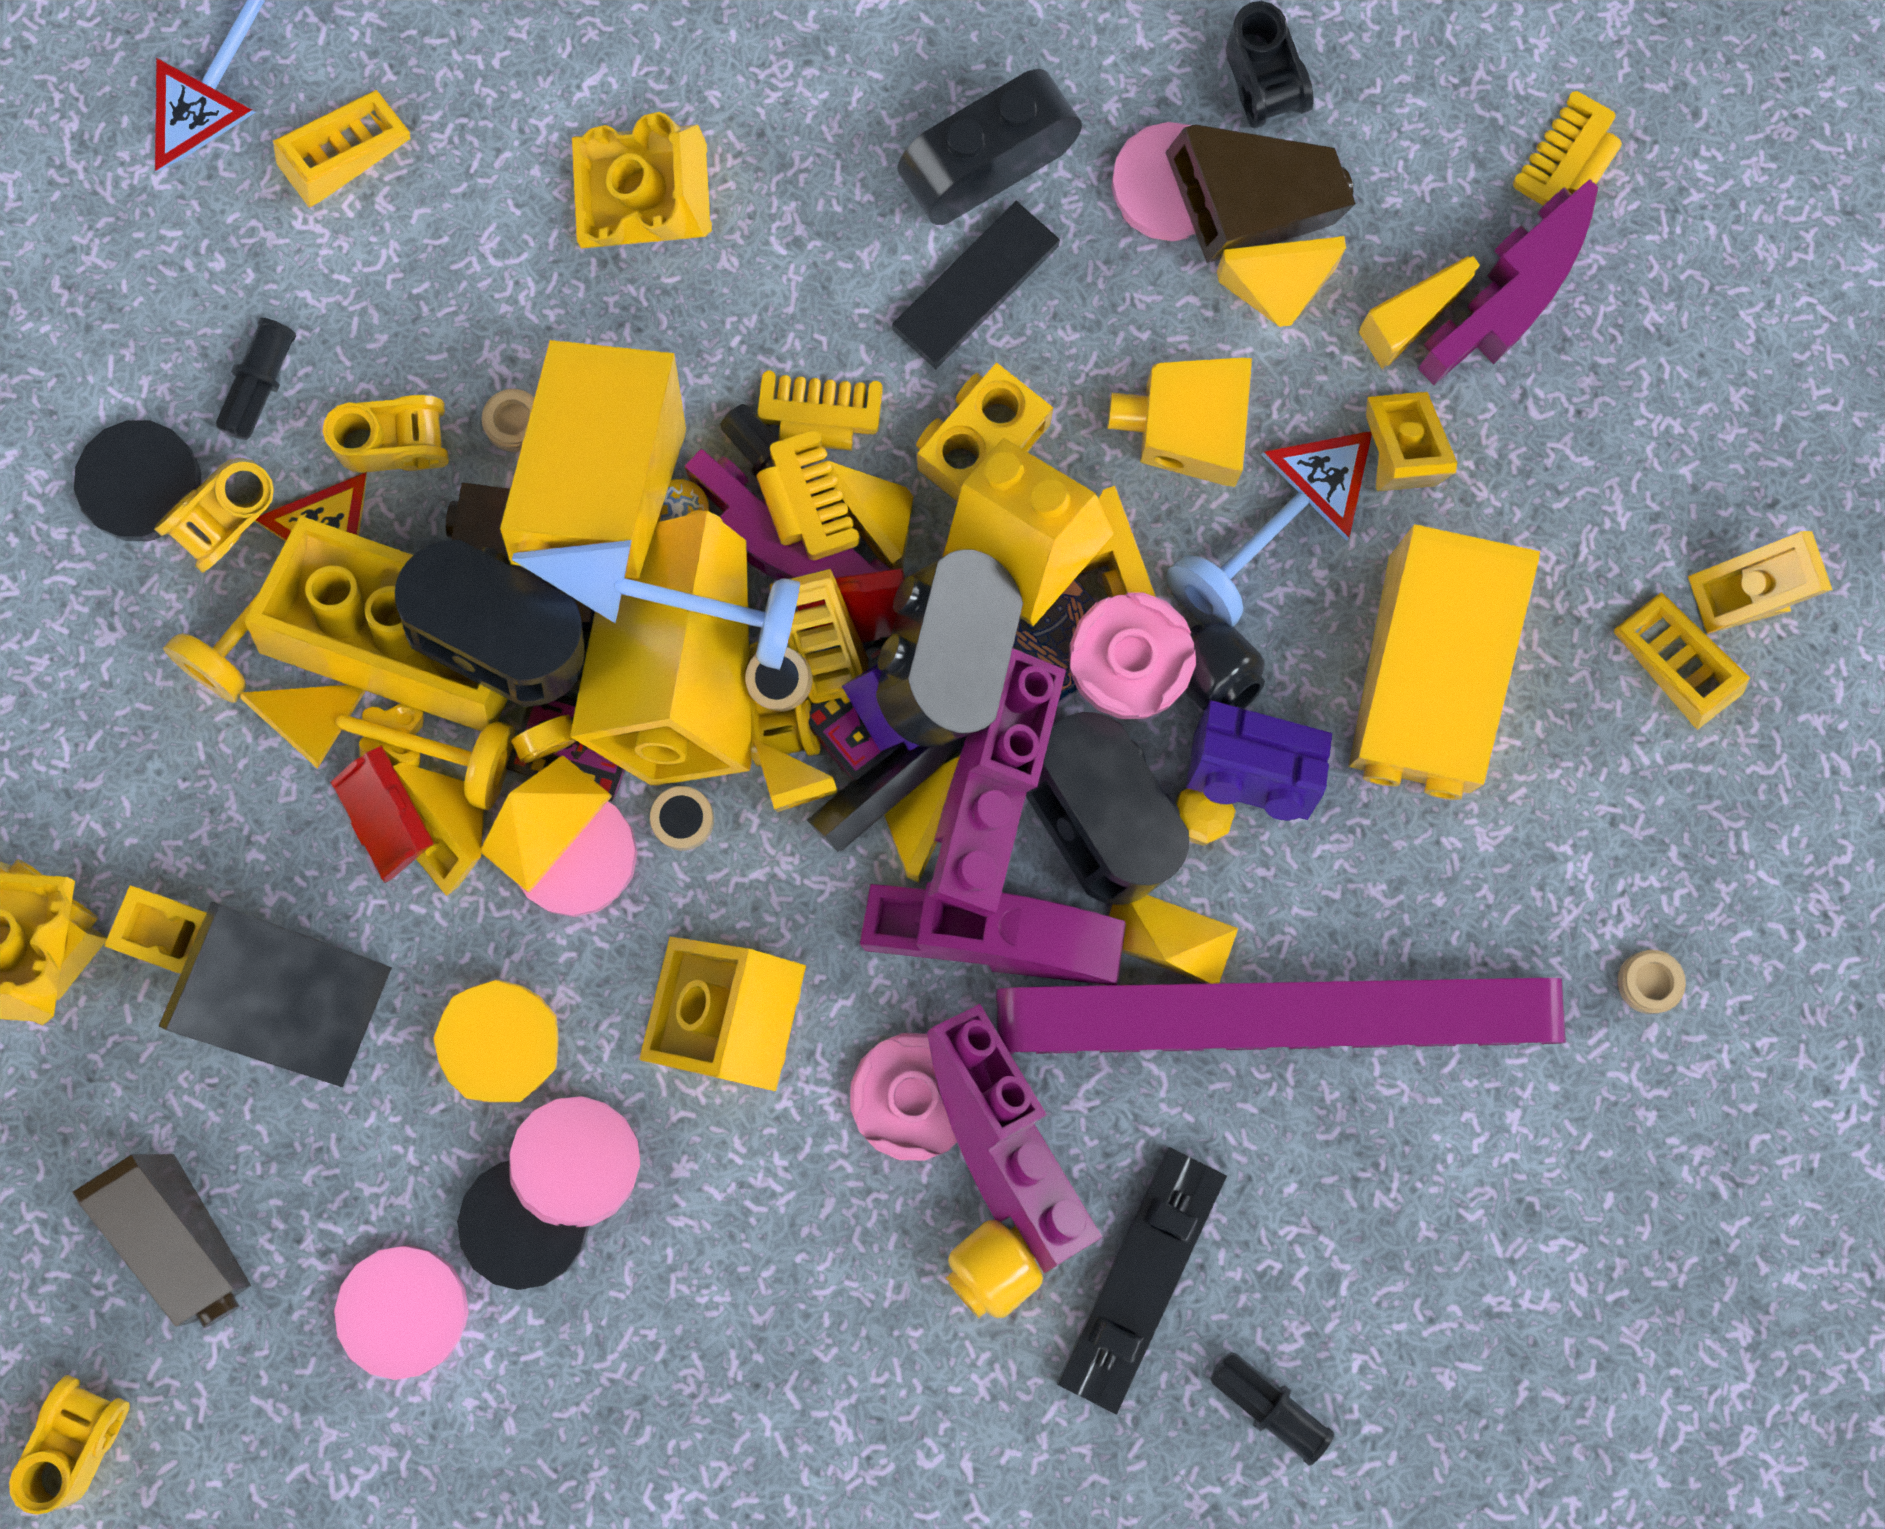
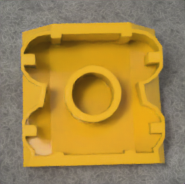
M655 112L643 115L636 122L632 131L617 132L610 126L602 125L589 129L584 135L572 137L576 237L581 249L706 237L712 231L706 154L707 143L698 124L679 126L668 115L662 112Z
M0 872V1019L33 1021L43 1026L54 1017L75 886L74 880L62 876Z

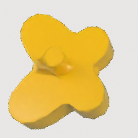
M401 703L386 711L379 707H370L363 711L362 720L416 735L423 727L424 711ZM362 737L359 741L360 757L382 745L393 766L398 763L416 767L420 765L419 752L367 737Z

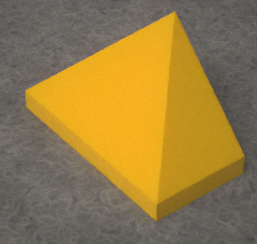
M1345 236L1225 249L1217 269L1218 282L1277 326H1291L1336 270L1346 249Z
M828 461L832 464V471L819 476V479L833 475L837 478L838 482L835 487L825 491L828 492L834 489L842 491V499L835 502V504L845 503L848 506V512L845 514V517H850L853 520V527L859 532V535L881 562L891 570L899 568L903 570L914 496L907 487Z
M754 739L774 810L777 812L837 794V788L832 776Z
M562 755L508 794L481 847V853L530 893L612 796Z
M959 757L944 763L884 815L906 876L919 883L937 844V841H934Z
M402 762L398 763L393 767L434 842L416 860L444 894L448 896L460 886L481 858L484 809L477 808L468 802L464 794L465 781Z
M1149 895L1129 904H1113L1109 913V917L1123 920L1126 924L1122 953L1205 984H1219L1238 928Z

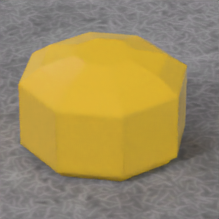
M1185 789L1177 795L1175 803L1179 809L1180 818L1189 830L1190 842L1205 846L1229 833L1236 812L1233 804L1212 802L1203 792L1192 789Z

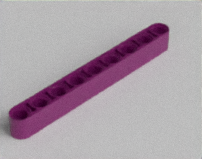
M1562 978L1054 986L996 989L997 1033L1010 1054H1014V1052L1054 1054L1077 1053V1051L1108 1053L1140 1052V1050H1267V1048L1289 1047V1049H1325L1338 1046L1379 1048L1398 1045L1434 1047L1456 1046L1458 1044L1488 1046L1519 1045V1043H1541V1045L1566 1043Z

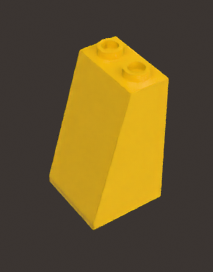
M549 340L500 527L511 565L521 566L512 560L513 553L632 540L625 578L639 579L686 433L674 353Z
M708 510L692 511L686 516L657 522L639 579H626L748 608L746 540L723 523L719 516ZM621 594L616 623L595 611L570 737L647 784L654 786L750 771L752 762L750 694L745 681L746 670L749 664L748 624Z
M1416 524L1411 527L1388 558L1348 765L1350 768L1364 770L1363 780L1377 785L1392 787L1400 786L1401 779L1424 783V793L1448 800L1462 799L1463 792L1472 793L1484 785L1536 575L1540 551Z

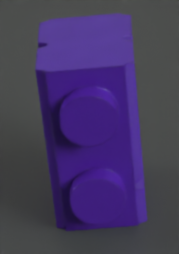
M1210 700L1193 736L1186 788L1203 792L1210 801L1218 804L1241 802L1263 808L1269 816L1278 820L1290 821L1298 818L1308 820L1323 797L1327 787L1332 733Z

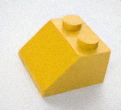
M1003 438L963 482L942 557L958 550H976L996 559L1007 569L1018 586L1023 601L1020 618L1034 626L1114 535V532L1095 492Z
M670 936L639 1060L776 1092L781 1069L785 1062L786 1049L796 1007L800 999L806 965L749 948Z

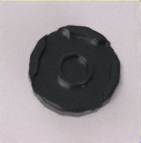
M126 420L103 429L85 446L75 466L74 492L81 511L104 533L123 541H152L162 537L154 530L160 520L189 492L194 489L196 490L201 485L202 472L192 449L172 429L151 420Z
M509 1161L500 1162L479 1175L463 1197L457 1220L460 1247L473 1270L494 1285L515 1290L544 1286L569 1271L584 1250L589 1226L576 1227L577 1225L567 1226L563 1224L556 1226L542 1222L522 1206L512 1188Z

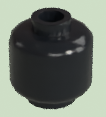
M1215 623L1205 628L1200 624L1191 627L1190 636L1194 642L1196 666L1185 693L1203 711H1205L1210 700L1241 709L1246 708L1255 700L1264 687L1265 680L1261 676L1265 663L1261 654L1233 626L1231 627L1226 623Z

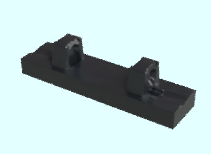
M1171 1147L1166 1148L1057 1381L1058 1386L1117 1415L1227 1175ZM1151 1225H1153V1226H1155V1227H1157V1228H1159V1229H1162V1230H1165V1231H1168V1232L1172 1233L1173 1235H1175V1236H1176L1177 1238H1179L1180 1240H1177V1239H1175V1238H1173V1237H1171V1236H1169V1235H1167V1234H1165V1233H1163V1232H1161V1231H1159V1230H1157V1229L1151 1227ZM1107 1319L1135 1332L1136 1334L1133 1335L1122 1331L1115 1325L1108 1322Z

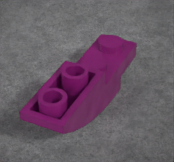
M1591 179L1573 194L1565 187L1562 188L1538 211L1537 214L1543 219L1530 232L1522 225L1519 226L1494 250L1500 259L1487 275L1492 283L1481 291L1467 306L1473 314L1458 327L1452 320L1447 321L1423 345L1429 351V354L1418 369L1433 385L1438 383L1476 348L1495 364L1521 338L1552 301L1568 276L1583 246L1593 216L1598 186Z
M701 448L685 465L689 481L698 485L704 491L706 497L724 512L720 516L723 523L746 540L747 562L775 580L792 579L831 569L834 578L891 570L876 558L869 564L852 548L815 561L810 560L802 540L791 545L781 544L765 498L760 501L745 487L749 480L732 461L725 456H721L715 461ZM831 519L826 521L825 523L822 522V525L835 520Z
M1012 648L996 719L986 728L967 736L953 774L934 841L942 844L928 894L929 897L984 917L997 913L1026 792L1038 786L1066 673L1065 669Z
M927 882L926 889L870 884L860 945L864 951L988 965L992 972L1105 985L1118 984L1126 928L1125 921L1063 904L1008 893H1001L997 913L984 917L929 897L930 882Z
M981 1004L927 1031L932 1064L951 1128L972 1177L995 1220L1002 1222L1009 1217L1012 1218L1044 1273L1103 1238L1035 1126L1047 1114Z

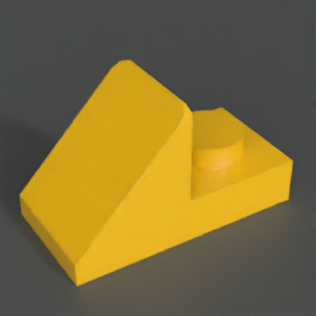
M1428 392L1367 397L1366 418L1379 451L1375 485L1377 492L1434 487L1456 473L1458 462Z
M1115 486L1103 489L1099 501L1114 535L1080 574L1108 565L1110 571L1102 573L1108 597L1112 598L1117 595L1142 592L1156 597Z
M1800 531L1688 576L1707 634L1790 612L1791 605L1833 590L1812 531Z

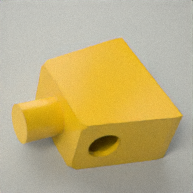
M1242 357L1154 364L1151 367L1147 381L1146 396L1111 392L1107 429L1143 432L1140 463L1217 484L1235 487L1243 471L1252 358Z

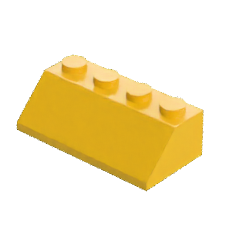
M299 516L244 620L258 652L478 731H482L490 723L498 722L508 700L507 698L410 647L395 602V585L401 569L413 555Z

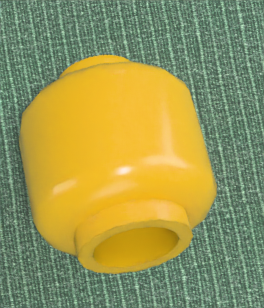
M987 1220L951 1250L948 1256V1263L952 1272L945 1279L977 1318H980L986 1312L992 1317L1004 1318L1041 1286L1043 1274L1016 1225L1009 1230L1000 1221Z

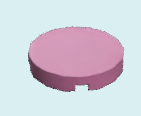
M1166 122L1145 127L1127 140L1116 157L1111 185L1114 200L1116 199L1117 206L1122 211L1121 215L1128 224L1150 238L1178 241L1196 234L1165 153L1184 127L1191 125Z
M1143 592L1127 593L1126 595H1117L1112 598L1108 597L1096 602L1077 624L1069 645L1070 674L1079 693L1098 711L1119 719H1146L1167 710L1187 689L1196 666L1194 642L1190 636L1191 631L1185 618L1167 601Z
M607 802L530 893L521 886L520 888L528 899L550 913L578 917L601 911L619 897L633 878L638 854L633 829L619 809Z
M901 1033L878 1043L860 1060L851 1081L850 1109L859 1132L877 1151L898 1160L925 1161L949 1151L957 1143L940 1095L927 1034Z
M582 1096L555 1099L535 1109L517 1129L509 1153L510 1183L522 1206L542 1222L559 1226V1224L567 1226L577 1225L576 1227L593 1226L614 1215L632 1194L640 1168L638 1139L627 1120L606 1103Z
M406 1245L378 1250L356 1264L340 1287L334 1314L337 1337L348 1357L371 1375L398 1380L421 1376L447 1360L461 1339L469 1311L466 1288L453 1265L432 1251Z

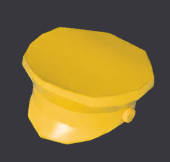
M495 979L453 995L442 1014L433 1037L438 1062L447 1081L468 1100L490 1103L521 1102L540 1087L557 1068L559 1040L557 1015L541 996L522 985Z

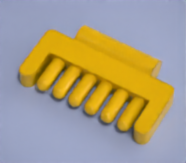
M1573 91L1569 95L1567 100L1568 107H1563L1559 112L1560 117L1564 120L1560 118L1553 120L1552 128L1554 130L1545 132L1544 138L1549 143L1545 141L1538 143L1537 151L1544 156L1532 153L1529 157V162L1532 165H1524L1521 170L1522 173L1517 174L1513 181V187L1542 206L1564 187L1573 194L1589 179L1597 184L1622 146L1617 136L1607 132L1616 117L1615 112L1578 91Z
M767 370L762 374L758 417L764 424L780 426L779 440L807 431L818 430L822 436L821 448L852 451L854 433L874 435L879 430L883 387L879 381H872L869 384L867 408H864L866 385L863 382L855 384L852 407H849L851 384L848 381L840 383L837 405H834L836 382L832 379L826 380L822 404H819L821 381L818 378L810 380L807 402H804L806 379L802 376L796 377L792 401H789L791 378L788 375L780 377L776 400L774 399L776 389L775 373Z
M818 430L807 431L772 443L770 445V456L774 467L766 468L756 476L781 544L791 545L802 540L809 559L813 561L854 548L859 544V532L852 528L853 520L850 517H844L822 525V522L845 515L848 512V506L845 503L816 510L817 508L840 501L843 497L841 490L834 489L811 497L812 494L835 487L838 482L835 476L829 475L806 483L807 480L832 471V464L828 461L801 469L802 466L823 460L827 456V451L821 448L822 436Z

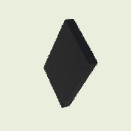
M211 901L159 1023V1027L343 1088L392 967Z

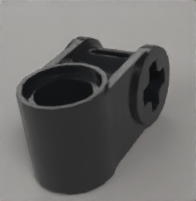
M1264 1L1251 2L1243 6L1236 14L1226 45V55L1237 82L1239 98L1250 126L1254 129L1265 125L1267 118L1295 109L1301 114L1311 111L1314 104L1312 83L1304 63L1299 58L1282 11L1272 3ZM1244 35H1260L1266 40L1267 45H1252L1245 39Z

